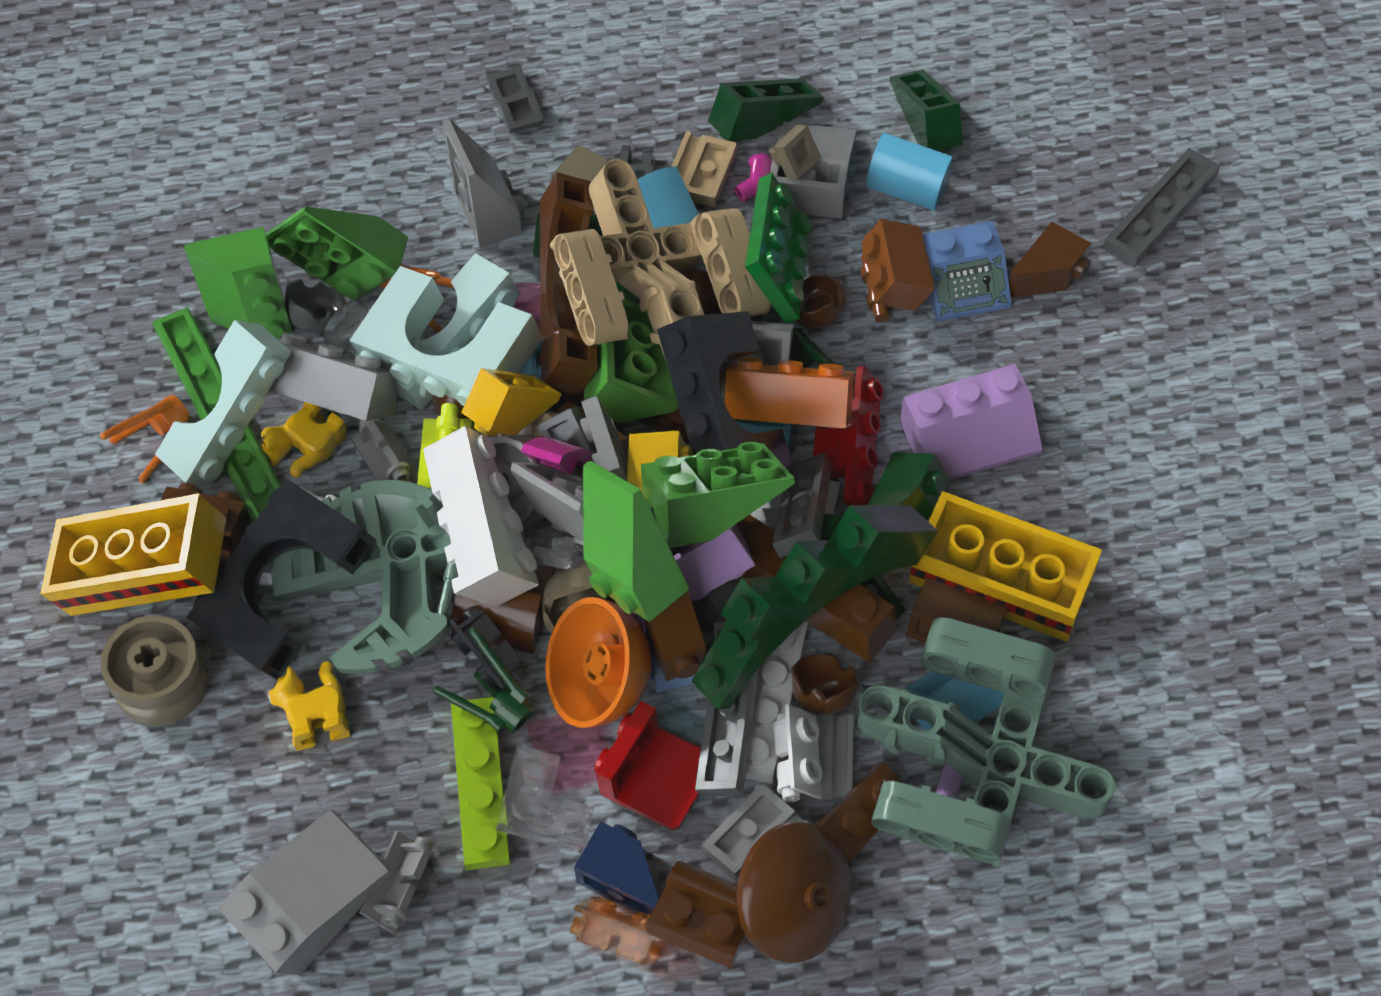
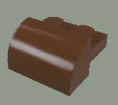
M536 563L537 569L534 572L539 585L497 607L455 594L451 619L460 626L465 622L461 615L475 605L479 611L485 610L486 615L501 633L489 645L499 646L507 640L514 650L534 654L544 624L542 597L546 583L555 573V567ZM451 625L452 633H454L456 630H455V628Z
M677 861L667 876L666 887L647 921L645 933L732 968L743 943L746 944L748 941L741 926L737 910L738 884L685 862Z

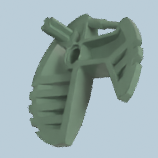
M377 480L361 483V489L354 491L351 486L340 490V497L333 501L330 496L322 500L323 503L364 529L377 540L353 575L322 554L310 549H294L275 558L271 571L273 594L277 601L318 595L382 581V615L329 657L340 673L367 674L380 672L372 662L376 660H382L390 668L398 667L404 664L397 655L398 653L406 651L413 658H416L434 646L441 638L447 637L451 628V623L447 619L453 595L451 580L458 577L456 563L451 565L447 562L444 549L451 544V539L446 530L440 527L437 512L443 508V502L436 498L432 493V489L400 480ZM414 552L411 556L405 558L409 553ZM446 568L443 578L445 583L436 613L435 575Z

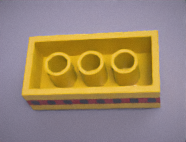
M942 491L929 519V523L938 532L919 563L911 566L908 583L923 587L928 577L1006 606L1004 619L1068 643L1095 575L1102 549Z
M194 494L57 519L40 594L69 615L75 616L214 593L227 518L201 495Z

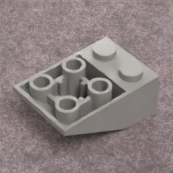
M783 122L777 143L796 125H806L811 132L821 158L798 180L788 179L782 166L776 165L773 160L770 173H773L780 184L783 183L788 187L792 195L793 204L799 213L804 212L806 215L842 219L856 130Z

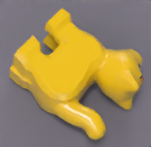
M304 402V406L298 412L292 414L284 425L263 429L261 433L262 449L270 457L271 466H276L289 453L292 447L298 448L303 456L292 463L289 473L292 477L299 478L305 470L328 459L336 445L347 437V428L344 420L332 412L326 422L325 418L318 413L322 407Z
M325 661L321 663L319 668V678L324 686L305 694L304 684L295 671L288 666L286 675L278 678L273 689L268 692L270 703L285 710L287 721L293 730V746L297 751L315 747L314 730L323 727V731H330L331 741L350 737L348 722L345 717V699L340 682L333 674V664L331 662Z

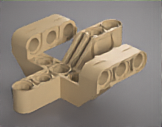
M621 159L608 161L589 185V194L603 236H599L596 230L589 229L558 234L550 243L560 268L559 275L562 278L579 333L584 343L588 346L629 338L627 336L628 320L622 303L625 298L623 292H619L616 282H619V284L640 299L639 306L641 312L647 311L654 333L649 335L651 342L660 344L662 349L657 329L687 316L704 315L695 288V281H690L679 273L702 263H705L722 313L748 311L750 317L765 315L770 310L771 303L745 268L750 233L742 212L737 208L704 212L698 214L690 223L653 228L633 168Z

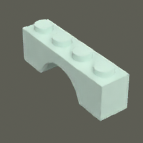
M475 253L451 281L457 294V308L453 318L439 333L430 338L420 340L418 351L435 356L456 352L475 338L498 302L513 307L521 293L510 273ZM394 378L396 394L418 409L423 410L432 400L433 394L428 392L422 385L414 382L405 384Z
M234 320L215 352V357L222 374L221 393L215 408L206 418L196 423L174 421L155 455L185 483L212 484L222 473L224 463L233 448L242 440L244 430L253 415L263 405L264 397L274 380L283 372L284 364L292 351L262 325Z

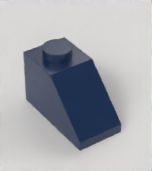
M600 821L574 866L576 882L649 919L659 898L641 841L638 840L637 835L625 826L615 824L612 827Z

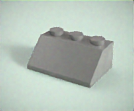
M283 333L282 338H277L292 352L284 364L283 372L274 380L268 391L365 421L396 414L398 404L394 378L390 370L379 367V360L357 355L355 359L342 356V349L331 345L319 344V348L306 345V338L295 334Z
M512 462L510 470L535 511L551 521L552 528L569 532L574 536L573 540L576 543L583 545V468L575 466L572 475L536 463Z

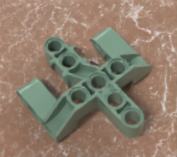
M950 618L934 619L931 623L920 659L921 664L935 673L1004 692L993 735L959 712L960 707L954 703L949 702V704L911 694L906 689L897 690L881 685L869 687L861 695L858 725L866 736L882 741L885 748L893 754L899 755L900 749L928 757L926 763L935 766L945 763L971 783L978 786L974 799L967 798L965 802L932 792L931 787L922 784V787L918 788L897 781L884 780L871 820L872 825L885 833L954 853L961 857L967 856L980 862L990 863L994 867L999 868L1017 798L1083 818L1093 819L1105 813L1115 791L1113 776L1106 769L1032 747L1056 660V653L1042 644ZM873 707H882L889 712V715L883 718H875L867 711ZM918 719L926 720L932 725V728L927 731H919L911 725V722ZM1011 721L1019 722L1025 727L1026 731L1016 733L1009 730L1005 724ZM1000 760L1008 761L1015 767V771L1010 773L1001 772L995 767L994 763ZM1049 773L1058 780L1059 784L1054 786L1045 785L1038 779V775ZM1093 786L1101 792L1102 798H1089L1083 793L1081 788ZM989 800L997 801L1004 807V811L1000 813L985 808L982 803Z

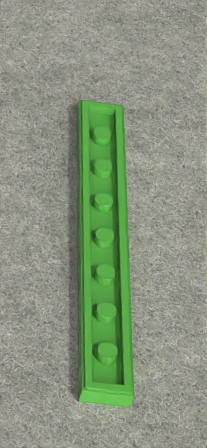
M186 307L152 323L200 420H203L213 411L219 400L222 388V374L190 309ZM248 424L244 430L242 440L233 448L224 463V467L239 497L245 503L253 523L267 506L270 495L281 485Z

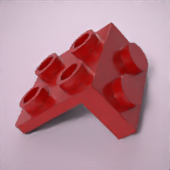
M640 701L633 714L628 712L622 718L617 729L618 737L610 749L605 748L600 753L595 763L594 771L600 795L669 830H678L700 796L695 790L701 748L658 727L656 708Z

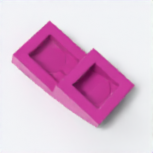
M550 437L533 438L524 443L521 450L532 462L572 475L575 466L583 468V465L591 460L593 462L591 455L594 454L589 450Z

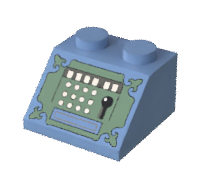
M993 221L922 234L935 290L928 296L937 322L1011 308L1005 251Z

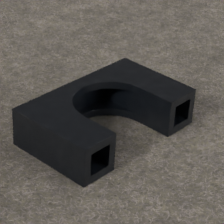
M749 312L687 316L657 329L693 455L704 449L722 451L738 448L742 443L757 442L760 444L764 443L787 470L793 469L783 429L760 433L749 432L734 421L722 399L719 385L722 363H728L759 351Z
M286 478L283 484L270 495L267 506L257 520L246 528L242 541L231 556L227 557L219 566L214 593L198 595L193 603V609L186 618L256 668L278 680L303 645L269 622L259 607L258 586L267 566L275 558L287 551L310 549L322 554L353 575L377 540L364 529Z

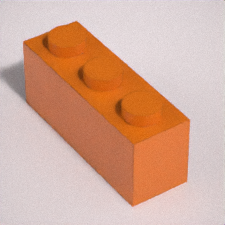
M742 357L738 359V362H733L726 370L725 406L733 419L845 429L851 420L854 372L844 371V366L820 364L819 369L803 368V363L799 361H779L778 366L763 365V360L760 358Z

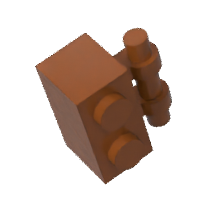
M880 219L862 241L863 255L861 260L863 266L860 268L862 281L867 284L869 292L866 296L868 309L873 312L874 319L878 323L889 320V307L916 311L935 290L920 226Z

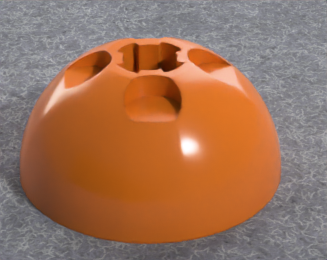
M588 597L576 601L564 611L557 621L547 648L546 683L555 710L567 723L580 728L604 726L620 719L636 706L647 688L652 668L651 649L646 634L638 621L631 614L624 612L619 605L596 597Z

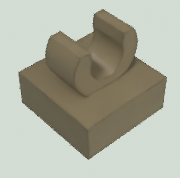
M796 125L769 150L774 163L782 166L788 179L798 180L821 158L816 143L806 125Z

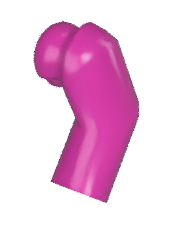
M760 153L751 156L748 161V165H751L750 178L734 187L736 196L743 203L756 196L759 178L770 174L772 160L767 154Z

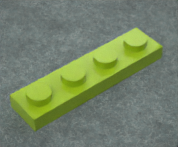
M494 697L467 700L492 714L494 713L489 708ZM451 703L465 869L467 871L511 865L498 732L486 721Z

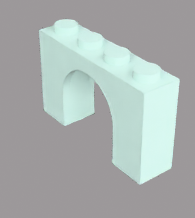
M400 266L349 340L358 355L379 360V367L390 370L391 375L402 383H417L422 385L431 394L437 397L447 395L456 399L463 406L481 368L520 373L542 338L532 314L498 302L478 334L465 347L446 355L424 354L418 351L420 337L444 299L432 277Z

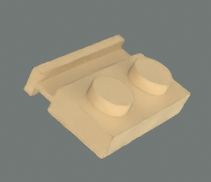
M686 131L671 167L677 166L694 203L715 208L736 157L737 143L702 135L699 138L692 136V132Z

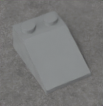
M443 120L442 124L454 193L479 248L522 234L520 219L525 218V212L519 197L512 198L511 196L512 186L506 170L499 171L494 158L452 120Z
M330 809L248 873L218 909L276 973L301 975L393 871L334 810Z

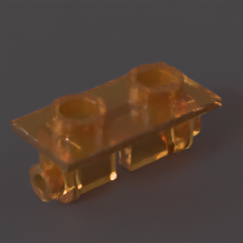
M591 897L590 901L585 899L574 906V911L583 914V917L575 916L570 927V933L577 936V941L607 951L614 935L620 938L616 955L638 962L644 966L648 962L653 964L658 962L662 947L656 945L655 942H660L662 939L645 933L650 915L634 912L633 916L617 911V904L600 897Z

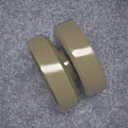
M159 615L138 617L120 626L107 640L101 654V674L108 688L115 697L122 712L137 723L150 726L166 725L188 716L202 702L208 687V669L189 630L173 618Z

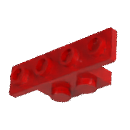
M865 365L856 368L851 420L846 429L816 426L813 456L826 452L832 464L830 479L845 477L843 501L848 507L849 505L868 504L874 492L873 475L874 468L877 467L878 463L876 443L877 434L881 430L879 411L880 401L884 398V389L879 378L875 377Z

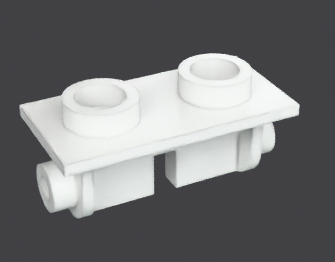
M787 704L785 705L786 713L777 715V721L773 724L776 756L782 758L789 755L788 760L776 764L777 792L782 795L784 802L799 801L800 793L819 800L823 799L821 784L823 773L819 758V727L816 716Z

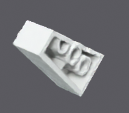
M464 426L424 448L423 451L432 493L443 502V508L437 512L439 525L446 530L451 539V544L444 548L447 562L451 565L456 563L458 577L451 580L454 594L497 607L538 586L539 583L534 572L537 569L536 560L531 551L525 547L520 533L523 531V525L518 514L511 508L507 494L510 492L509 485L505 477L497 469L494 461L496 449L490 438L485 434Z

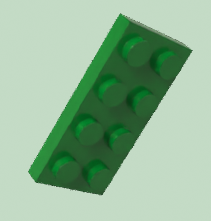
M773 173L759 178L745 268L784 323L788 324L800 319L812 226L807 215L804 212L799 213L793 204L792 195L788 187L783 183L780 184Z

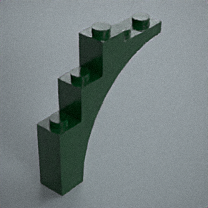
M849 505L828 541H796L775 577L741 578L720 613L727 622L691 682L718 710L729 709L746 683L765 660L799 626L825 605L862 582L896 568L917 565L938 530L910 505Z

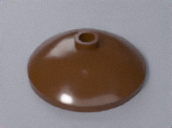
M795 821L773 827L764 833L752 846L743 862L738 879L737 910L745 935L760 953L777 961L799 963L816 957L832 944L845 923L852 895L850 867L841 845L824 828L811 823Z

